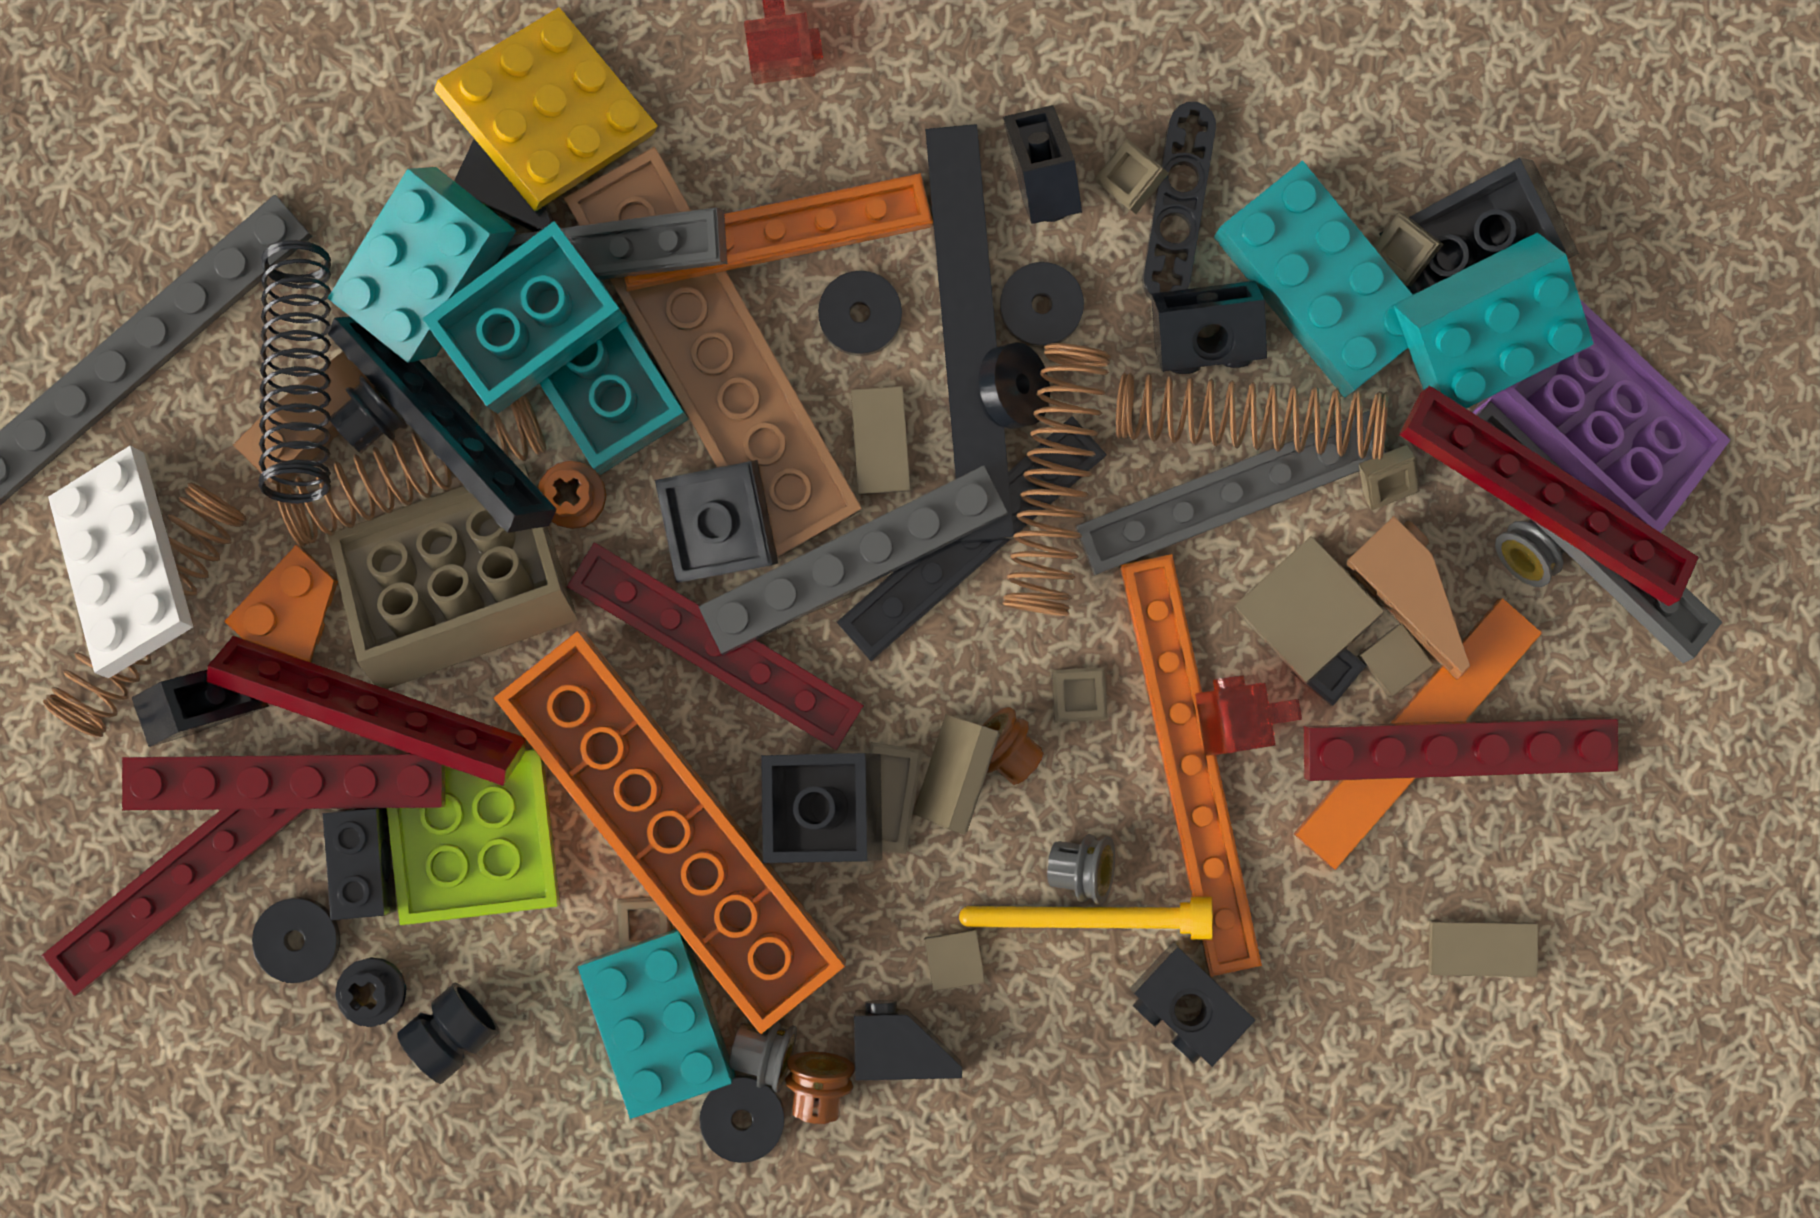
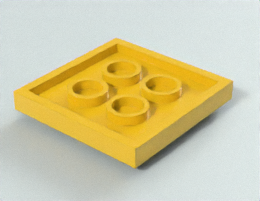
M560 7L437 80L434 89L534 211H537L649 139L658 127Z

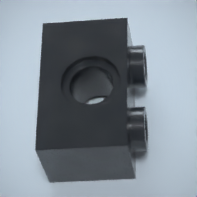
M1256 281L1151 294L1155 353L1163 372L1171 371L1176 374H1191L1199 371L1201 367L1221 364L1230 368H1240L1250 365L1253 360L1267 359L1265 299ZM1207 325H1221L1218 332L1213 336L1206 338L1198 336L1201 329Z
M364 808L322 813L331 920L385 916L397 911L387 808Z
M1173 942L1130 987L1139 998L1132 1006L1155 1028L1163 1020L1178 1035L1171 1043L1194 1064L1202 1057L1213 1067L1256 1021ZM1186 994H1195L1200 997L1202 1002L1200 1014L1190 1021L1178 1019L1175 1015L1177 1001Z

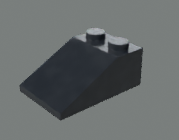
M1519 157L1410 216L1409 218L1442 242L1443 246L1414 284L1406 287L1414 295L1535 233H1539L1564 252L1567 259L1579 254L1534 161Z

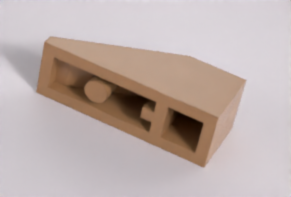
M343 351L330 361L329 369L324 371L331 380L329 387L324 389L329 394L331 401L323 409L328 411L330 416L351 399L345 389L347 387L357 388L360 385V375L369 381L359 368L346 357ZM319 374L310 376L300 385L320 388L326 381ZM288 393L277 403L281 405L308 403L320 406L326 399L321 393L309 395ZM272 406L266 412L268 413L270 410L277 407ZM281 410L270 416L272 419L283 424L290 422L320 424L326 418L320 411L296 413ZM263 415L233 444L261 474L263 472L259 466V460L263 453L259 442L263 434L259 424ZM266 420V431L277 426ZM330 421L323 426L331 435L329 441L323 445L324 447L339 434ZM283 428L270 434V436L282 442L311 441L318 443L325 438L324 432L319 429L295 431ZM266 438L264 445L266 450L277 444ZM282 447L272 451L270 454L284 461L294 459L313 460L322 450L319 448L293 449ZM266 456L264 464L267 469L277 464V462L272 461ZM284 473L275 476L292 481L299 473ZM268 478V479H267L269 482H271V483H273V484H276V485H277V484H282V483H280V482H278V481H275V480H273V479H271V478Z
M1393 516L1348 559L1345 569L1458 680L1467 671L1470 664L1433 555L1426 548L1430 542L1424 533L1412 522L1406 521L1402 524Z

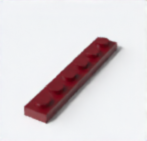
M1430 385L1420 393L1399 433L1401 437L1665 605L1671 606L1680 601L1699 559L1697 555Z
M593 542L567 585L569 589L836 751L864 707L863 704L757 640L726 655H722L698 604Z
M236 636L231 637L208 665L207 682L502 786L505 785L525 753V737Z
M1612 717L1304 726V779L1308 781L1618 771V719Z
M308 809L219 810L41 956L73 996L82 994Z
M414 754L122 757V811L445 807V765Z

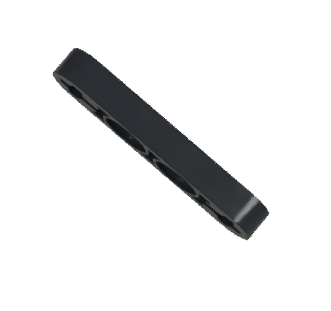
M1186 102L1179 105L1172 113L1167 126L1161 167L1169 172L1177 165H1187L1195 171L1198 183L1193 190L1180 192L1171 186L1167 175L1157 188L1142 275V288L1150 300L1152 293H1160V283L1152 281V275H1159L1161 273L1166 255L1155 256V248L1168 254L1186 253L1185 261L1176 257L1173 262L1172 277L1180 279V285H1173L1170 291L1188 289L1191 282L1216 132V119L1213 112L1206 105L1199 102ZM1189 115L1198 116V125L1206 127V132L1197 133L1192 152L1202 151V159L1190 153L1172 154V146L1181 151L1184 147L1186 131L1183 128H1179L1177 122L1185 123ZM1175 215L1182 217L1189 227L1188 237L1180 243L1166 241L1160 232V223L1164 218Z

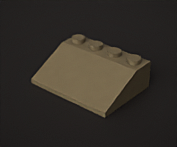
M525 464L519 465L518 468L530 479ZM464 486L392 511V513L375 517L371 521L367 520L358 523L353 528L347 527L336 531L332 536L328 535L357 662L376 686L389 689L578 620L570 591L567 587L566 577L548 527L507 533Z

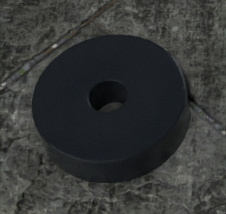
M1048 262L1031 263L1015 271L1007 280L1000 299V314L1006 329L1015 339L1032 347L1044 348L1047 344L1061 343L1066 340L1079 325L1084 309L1083 293L1075 277L1063 267ZM1038 296L1047 297L1052 305L1051 310L1045 314L1037 313L1032 307L1033 299Z
M851 271L840 275L826 287L819 302L818 316L823 334L836 349L849 355L867 356L883 350L894 340L901 325L902 308L896 290L885 278L869 271ZM856 305H865L870 310V316L864 322H856L850 316L851 309Z
M1014 342L995 347L985 355L980 366L979 389L984 406L995 422L1008 429H1018L1038 423L1040 420L1034 416V411L1039 408L1049 407V403L1042 400L1036 394L1039 389L1050 387V382L1045 380L1040 374L1041 370L1045 368L1044 363L1039 355L1026 344ZM1050 392L1042 393L1050 398ZM1044 412V413H1039V415H1041V416H1043V417H1044L1045 414H1046V412Z
M294 897L279 901L267 908L255 924L252 935L254 956L260 967L276 980L286 983L309 981L323 974L337 957L340 947L338 924L336 920H331L330 911L315 900ZM293 930L301 932L304 936L305 943L300 950L293 949L288 943V936Z
M748 1075L735 1076L732 1084L710 1091L703 1102L700 1111L702 1136L709 1148L725 1160L737 1163L758 1160L767 1155L777 1145L782 1135L785 1111L781 1098L777 1092H774L771 1085L766 1084L762 1088L757 1087V1077ZM738 1110L748 1111L752 1116V1124L746 1128L736 1126L733 1122V1114Z

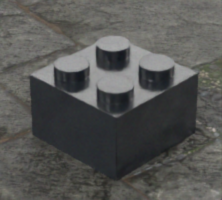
M881 754L761 755L763 863L864 862L882 860Z

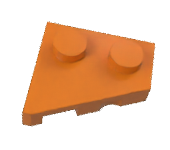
M295 545L224 622L242 639L311 662L316 644L319 645L325 626L324 618L326 611L332 603L338 581L301 546Z

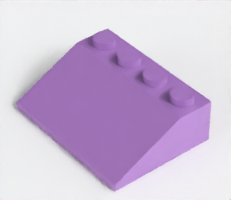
M1581 301L1594 345L1482 400L1472 413L1476 415L1483 406L1491 401L1562 470L1661 533L1730 442V439Z

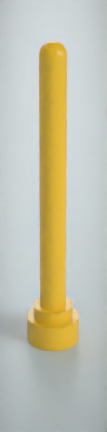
M1191 897L1190 902H1180V907L966 906L959 913V920L966 927L1180 929V934H1191V940H1213L1212 897Z

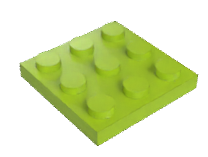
M535 750L525 751L504 786L445 766V807L387 808L400 925L560 906L545 765Z

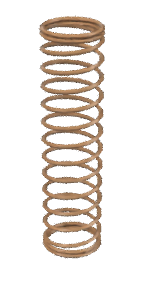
M1050 343L1044 347L1045 351L1043 353L1049 360L1060 365L1046 367L1041 370L1040 374L1045 380L1059 386L1041 388L1036 394L1042 400L1058 407L1039 408L1033 414L1038 420L1055 427L1034 429L1030 435L1034 440L1054 448H1036L1030 450L1026 455L1032 461L1053 469L1027 470L1023 476L1028 481L1049 489L1026 490L1020 494L1024 501L1049 510H1025L1017 514L1018 519L1022 522L1048 531H1020L1013 535L1015 540L1022 544L1048 552L1022 551L1010 555V558L1018 564L1047 573L1015 572L1010 573L1006 577L1014 584L1047 594L1009 593L1003 597L1005 601L1002 604L1006 607L1067 616L1070 614L1068 610L1071 609L1069 605L1041 599L1070 600L1072 599L1070 594L1015 579V577L1073 580L1076 578L1074 574L1034 564L1017 557L1077 559L1079 556L1076 553L1038 544L1021 538V536L1080 539L1082 535L1078 532L1042 524L1023 516L1048 515L1084 518L1086 515L1083 512L1043 503L1026 495H1063L1086 498L1089 494L1047 483L1029 475L1061 474L1090 477L1092 474L1089 471L1051 463L1037 458L1033 454L1060 453L1092 457L1096 454L1094 451L1055 443L1035 434L1074 433L1097 436L1099 434L1097 431L1059 423L1039 415V413L1072 412L1100 416L1103 414L1100 410L1063 403L1051 399L1042 393L1070 391L1104 395L1105 391L1067 383L1045 373L1049 371H1084L1107 375L1109 373L1107 369L1096 367L1109 365L1111 363L1109 360L1111 355L1105 351L1086 346Z
M1124 372L1120 378L1116 408V436L1119 439L1122 437L1127 439L1129 436L1132 440H1135L1140 434L1145 413L1147 412L1149 437L1153 442L1157 441L1160 437L1167 411L1170 440L1176 444L1181 437L1188 410L1190 439L1196 446L1202 438L1209 408L1210 437L1212 444L1217 447L1224 435L1230 407L1231 440L1233 446L1238 449L1243 442L1251 407L1252 441L1254 448L1259 450L1265 439L1272 406L1273 443L1276 451L1280 452L1286 440L1293 406L1295 450L1300 454L1303 452L1306 444L1313 407H1315L1316 451L1321 456L1326 449L1336 403L1337 452L1340 457H1343L1347 450L1357 404L1359 456L1362 459L1366 457L1375 419L1372 458L1374 460L1376 458L1379 460L1383 458L1389 399L1387 392L1383 394L1379 391L1375 394L1364 446L1362 395L1359 390L1354 393L1342 445L1340 390L1336 388L1332 393L1321 443L1319 389L1317 387L1313 388L1300 442L1298 387L1294 385L1290 391L1279 442L1277 386L1273 383L1270 386L1258 441L1256 384L1252 382L1249 385L1242 425L1237 440L1235 382L1231 380L1228 384L1222 421L1216 440L1214 380L1212 378L1207 384L1201 422L1196 438L1194 431L1192 377L1187 380L1176 436H1174L1173 378L1171 375L1166 380L1162 410L1155 436L1152 425V376L1150 373L1146 376L1140 416L1134 434L1132 429L1134 376L1131 372L1128 374Z
M525 394L511 404L520 433L523 456L512 442L499 415L491 410L502 450L508 457L506 442L520 460L526 461L528 456L526 437L536 454L541 455V452H546L547 449L542 431ZM470 409V416L480 425L475 411ZM412 432V439L425 470L428 493H425L415 480L398 441L394 439L392 444L406 478L408 501L397 490L388 474L379 449L374 446L373 453L387 485L389 508L385 507L376 495L362 460L356 454H354L353 458L361 479L366 486L370 503V516L365 514L352 495L341 464L336 461L334 463L335 471L349 500L351 523H348L337 510L330 491L324 497L330 508L332 519L331 531L323 525L316 515L312 502L304 503L311 515L313 538L301 503H290V506L289 503L279 501L277 503L291 536L298 545L305 546L306 544L315 543L318 536V527L327 535H334L337 529V519L344 526L353 528L356 522V510L364 519L368 521L373 520L375 502L384 512L392 513L394 494L404 505L410 506L414 498L412 485L423 497L430 498L433 491L431 477L440 488L449 491L452 484L451 471L444 463L447 486H445L430 465L417 433ZM300 477L295 479V481H303ZM324 482L318 484L320 489L324 486ZM277 484L275 491L281 493L296 494L293 488L287 484ZM297 486L300 494L308 493L306 486ZM291 508H292V510H293V512H294V514H295V517H296L297 521L295 520V518H294V516H293V514H292Z
M190 482L187 483L188 487H184L185 492L209 510L182 496L178 497V500L209 522L226 538L225 540L216 537L172 514H166L169 520L200 541L215 556H209L196 551L168 536L170 545L185 555L203 572V574L196 573L176 564L179 578L193 591L183 589L184 595L195 596L197 595V588L180 572L199 579L209 578L207 569L190 554L212 562L220 561V555L217 550L201 536L221 544L232 543L230 535L211 518L233 527H241L244 525L243 521L247 520L246 516L235 507L229 505L210 491ZM79 652L74 653L77 659L93 668L90 658ZM148 654L145 656L147 661L138 660L134 664L143 666L152 664L151 656ZM130 665L127 668L136 678L115 674L109 678L122 690L124 696L95 687L69 670H63L66 677L102 698L112 709L113 713L89 707L57 687L51 688L55 695H46L43 703L48 711L73 728L93 737H103L106 727L98 716L108 718L117 716V708L109 698L116 700L129 699L128 690L119 680L130 683L139 682L140 674L133 665Z

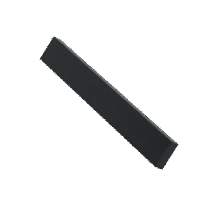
M977 124L925 129L955 475L957 479L981 466H985L1008 512L1007 516L961 538V542L971 543L1014 539L1004 427L995 422L986 410L979 389V371L982 360L991 349L997 347Z

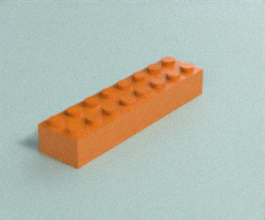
M576 631L494 697V700L760 1034L765 1032L845 967L846 959L769 863H763V855L586 633Z

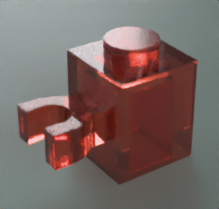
M762 0L765 18L744 21L750 70L754 85L815 76L813 61L823 59L819 28H808L806 12L786 15L784 0Z
M1244 675L1213 680V691L1195 694L1205 756L1276 746L1272 724L1302 720L1299 699L1269 703L1266 683L1246 685Z

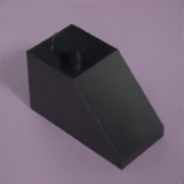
M1054 105L1003 116L1022 200L1031 224L1044 221L1055 222L1066 216L1082 213L1075 159Z
M474 139L454 181L496 215L532 232L541 231L554 222L548 204L534 211Z
M207 669L161 681L132 697L148 747L190 736L269 707L266 702L207 682Z
M866 1001L865 1010H855V1081L962 1078L961 1060L908 1009H897V1001Z

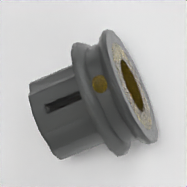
M1532 519L1528 522H1513L1508 526L1507 532H1503L1496 538L1495 548L1498 557L1509 572L1523 583L1533 587H1544L1550 583L1552 576L1562 571L1564 564L1562 555L1565 551Z
M1087 834L1081 844L1062 841L1054 842L1048 859L1047 878L1051 887L1075 890L1077 900L1080 902H1085L1092 898L1095 903L1102 905L1106 902L1110 893L1115 871V846L1112 838L1105 836L1099 841L1094 835Z
M777 1021L771 1026L770 1030L767 1029L760 1034L753 1025L741 1023L731 1050L730 1069L757 1076V1087L762 1088L766 1084L772 1085L774 1092L779 1093L788 1072L787 1060L793 1055L797 1026L792 1025L788 1029H784L780 1022Z

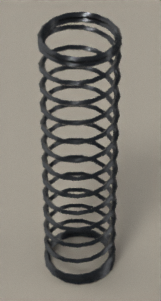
M287 240L268 247L263 252L261 258V265L264 270L261 280L264 288L261 297L264 307L261 319L264 326L260 335L264 344L260 354L264 362H262L260 373L264 380L260 386L263 399L259 408L263 417L259 427L263 435L261 436L259 446L263 454L260 457L259 466L263 473L259 477L258 486L263 494L273 500L297 504L318 500L329 493L331 488V480L329 478L331 472L328 467L323 465L331 456L329 449L323 446L331 437L329 431L323 427L331 419L329 412L323 409L331 401L329 394L324 391L331 383L329 375L324 373L331 365L329 357L324 355L331 347L329 339L324 337L331 329L329 321L324 319L329 316L331 311L329 304L325 302L331 293L329 286L325 284L331 277L329 271L331 258L329 253L319 245L309 241ZM302 249L319 254L324 258L325 264L323 265L310 259H290L270 266L268 258L273 253L281 250ZM293 263H307L319 266L321 269L310 274L296 275L284 273L275 268ZM326 274L325 278L320 281L319 279ZM268 276L275 281L269 286L267 285ZM313 282V284H294V283ZM279 284L296 289H310L323 286L326 293L322 298L309 294H292L279 297L271 289ZM268 294L275 299L269 304L266 300ZM289 299H310L314 301L297 302ZM278 302L294 306H312L322 303L326 310L321 316L309 312H291L280 315L274 312L271 307ZM267 312L271 313L275 317L267 321ZM290 317H311L312 319H294ZM280 319L303 324L322 321L326 328L321 334L309 330L279 332L270 325ZM267 329L276 334L268 340L266 337ZM298 334V335H311V336H309V337H296V336H292V335ZM280 337L294 341L322 339L326 346L320 352L309 348L279 350L270 343ZM267 347L276 352L268 358L266 355ZM293 353H310V354H293ZM281 355L295 359H310L320 356L325 360L326 364L320 370L306 366L280 368L273 365L270 361ZM267 365L276 370L268 376L265 371ZM281 373L296 377H309L320 374L326 382L320 388L310 385L282 387L273 383L270 379ZM268 383L276 388V390L267 394L265 390L266 384ZM282 391L298 395L321 393L326 400L320 406L308 403L281 405L270 399V397ZM268 401L277 408L267 413L265 409L266 402ZM281 410L296 413L320 411L326 418L320 424L310 422L283 424L272 419L270 416ZM266 420L277 426L266 431ZM283 428L295 431L319 429L324 432L325 438L318 443L311 441L282 442L273 438L270 434ZM266 438H268L277 445L266 450L264 444ZM282 447L293 449L319 448L326 455L319 461L301 459L284 461L272 456L270 453ZM266 456L272 461L277 462V464L266 469L264 464ZM302 473L320 479L313 481H291L275 475ZM271 478L282 484L292 486H312L324 482V486L310 493L289 494L270 489L266 486L265 481Z

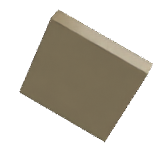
M1312 536L1234 605V610L1305 685L1384 614V610Z
M945 714L913 814L961 834L968 832L999 737V731Z

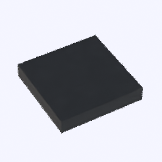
M758 460L655 480L676 583L778 564Z

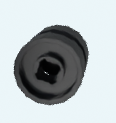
M456 982L431 1002L432 1015L421 1012L397 1033V1038L409 1058L423 1073L439 1084H443L464 1065V1052L478 1053L500 1033L497 1024L486 1009L466 988Z

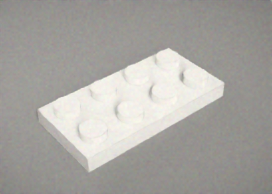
M128 446L48 497L94 673L110 678L193 628L144 452Z

